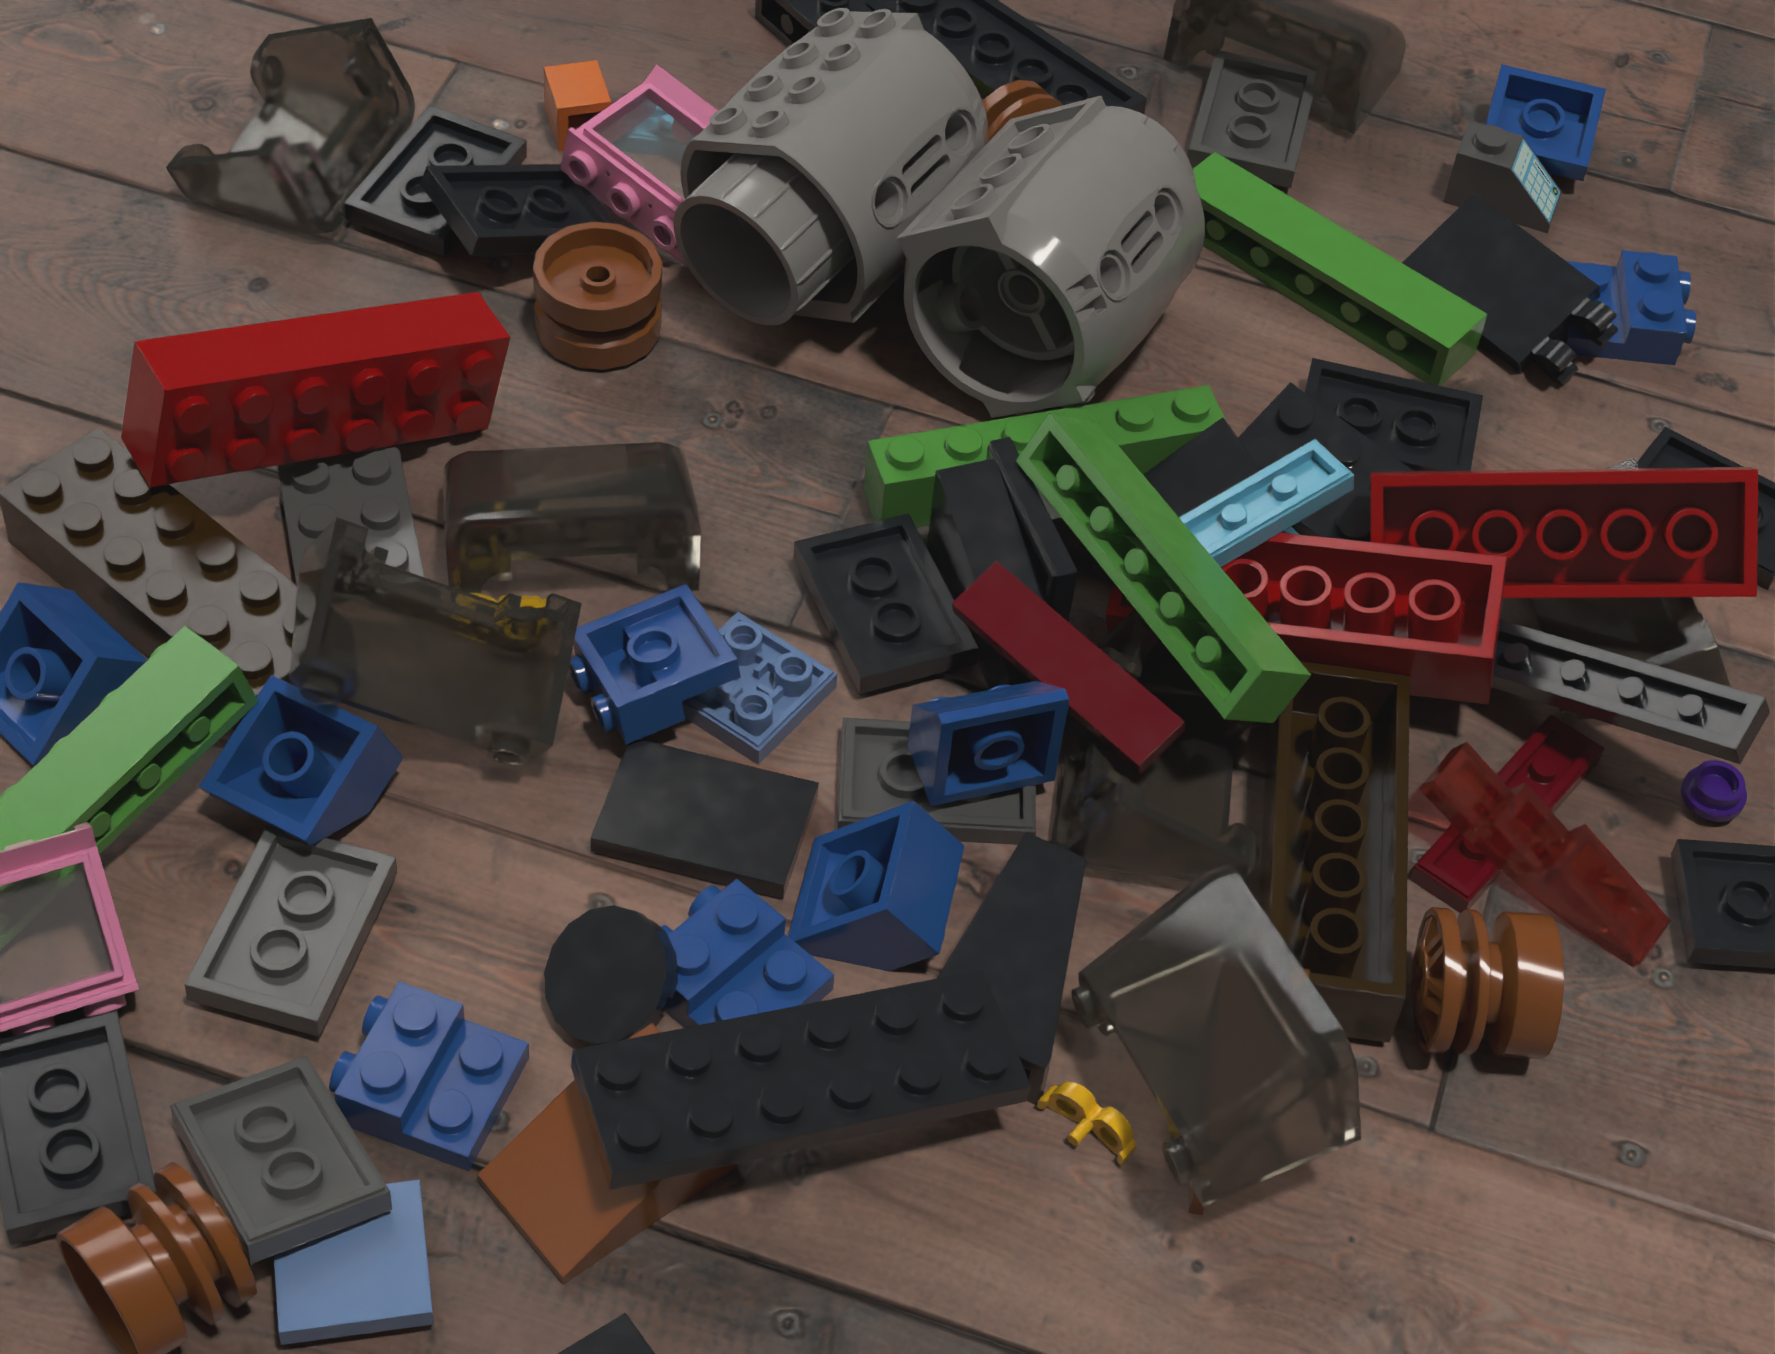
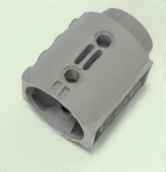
M837 8L825 13L818 19V26L787 47L736 93L724 108L714 113L710 118V124L686 147L680 171L685 200L676 208L674 216L676 242L685 263L698 282L712 297L736 315L762 325H780L788 321L793 315L854 323L904 273L906 256L896 238L988 143V120L976 86L956 57L941 42L924 30L918 13H893L889 9H879L873 12L849 11L847 8Z
M1101 96L1010 119L896 238L906 256L904 268V306L907 320L917 343L929 361L956 387L982 401L991 418L1017 414V416L1034 414L1042 409L1062 406L1064 409L1077 407L1091 400L1095 395L1094 389L1116 369L1147 336L1172 302L1178 288L1194 269L1200 257L1205 236V219L1201 199L1196 188L1193 169L1184 150L1177 140L1155 120L1132 109L1106 106Z

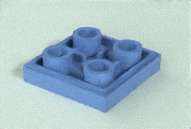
M737 612L718 631L737 657L741 677L682 701V706L686 719L759 765L836 688L837 673L740 612Z
M420 1180L386 1184L391 1194L392 1210L274 1255L278 1331L281 1345L434 1324Z

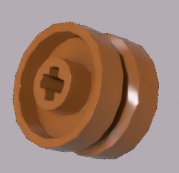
M588 222L571 225L552 234L536 251L533 266V283L536 295L534 306L535 330L541 345L558 360L576 367L601 370L629 365L649 353L659 340L662 323V299L660 297L662 289V260L656 246L640 232L620 224Z

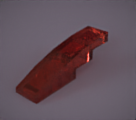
M1468 742L1452 748L1419 788L1426 798L1471 844L1518 886L1572 928L1629 966L1633 967L1641 964L1670 924L1671 920L1586 824L1569 831L1527 783L1509 789Z

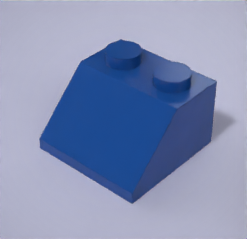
M18 582L0 612V734L32 765H37L50 752L57 741L69 735L100 705L107 694L118 689L147 659L73 590Z
M271 675L257 696L259 702L245 714L199 785L203 792L311 846L368 814L404 757L378 726Z
M1033 681L1012 686L999 685L987 691L951 698L938 697L926 703L912 705L908 748L930 805L934 806L1055 781L1070 700L1066 689Z
M914 801L816 837L788 937L812 956L885 971H891L939 955L945 937L946 924L957 884L964 845Z

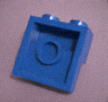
M1501 64L1485 125H1494L1505 131L1522 135L1548 173L1583 181L1588 168L1606 89Z
M1622 250L1617 266L1567 261L1599 285L1600 297L1596 301L1606 304L1616 313L1617 317L1611 323L1618 328V332L1603 346H1600L1572 324L1562 333V342L1568 345L1576 355L1666 365L1676 364L1683 343H1691L1696 327L1695 311L1684 309L1690 293L1691 275L1690 272L1679 271L1677 256Z
M687 584L569 631L576 655L567 660L573 682L581 695L592 691L595 693L596 696L591 698V705L602 731L608 734L617 730L625 744L686 720L682 701L741 677L737 657Z
M738 879L734 880L722 891L715 885L705 888L691 904L688 912L689 918L674 931L667 925L660 926L666 931L676 952L678 983L673 999L667 998L663 1010L684 1028L819 1002L833 990L834 974L785 935L786 918Z
M399 981L389 999L378 995L370 1003L362 1024V1034L367 1037L357 1054L348 1051L341 1054L332 1071L329 1089L334 1093L335 1102L352 1129L470 1171L530 1058L529 1042L464 1019L462 1003Z

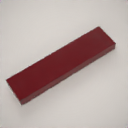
M994 562L951 603L953 613L1032 682L1039 681L1066 689L1070 698L1067 712L1139 775L1185 731V721L999 562Z
M1550 715L1413 866L1409 880L1459 913L1465 909H1470L1597 765L1605 748L1558 718Z

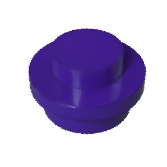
M1710 760L1701 763L1686 774L1681 785V796L1686 806L1696 815L1710 821L1723 822L1734 819L1742 812L1747 801L1744 777L1738 769L1723 761Z

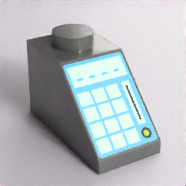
M1470 120L1456 154L1443 202L1460 207L1472 194L1476 193L1516 224L1548 233L1562 192L1522 135L1505 131L1494 125H1484Z

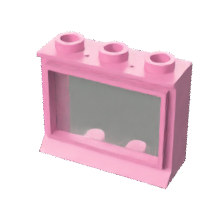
M656 64L641 85L576 130L573 127L568 129L560 169L576 184L583 186L609 206L615 214L626 219L648 236L659 248L667 251L686 266L687 264L680 253L674 234L675 210L685 200L681 185V161L688 144L710 124L711 116L718 110Z
M87 822L73 826L74 830L38 841L31 839L6 846L3 851H0V1032L11 1029L13 1036L56 1026L55 1015L81 1007L85 1017L110 1012L127 1004L124 994L139 990L96 845L93 828Z

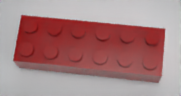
M479 292L134 341L121 439L148 485L156 487L486 430L489 427L511 337Z
M1753 467L1372 472L1370 474L1371 542L1505 556L1507 561L1503 598L1757 597L1758 469Z
M1279 533L1221 567L1299 661L1410 676V695L1489 704L1503 605L1507 557ZM1113 582L1106 610L1109 657L1116 661L1183 668Z

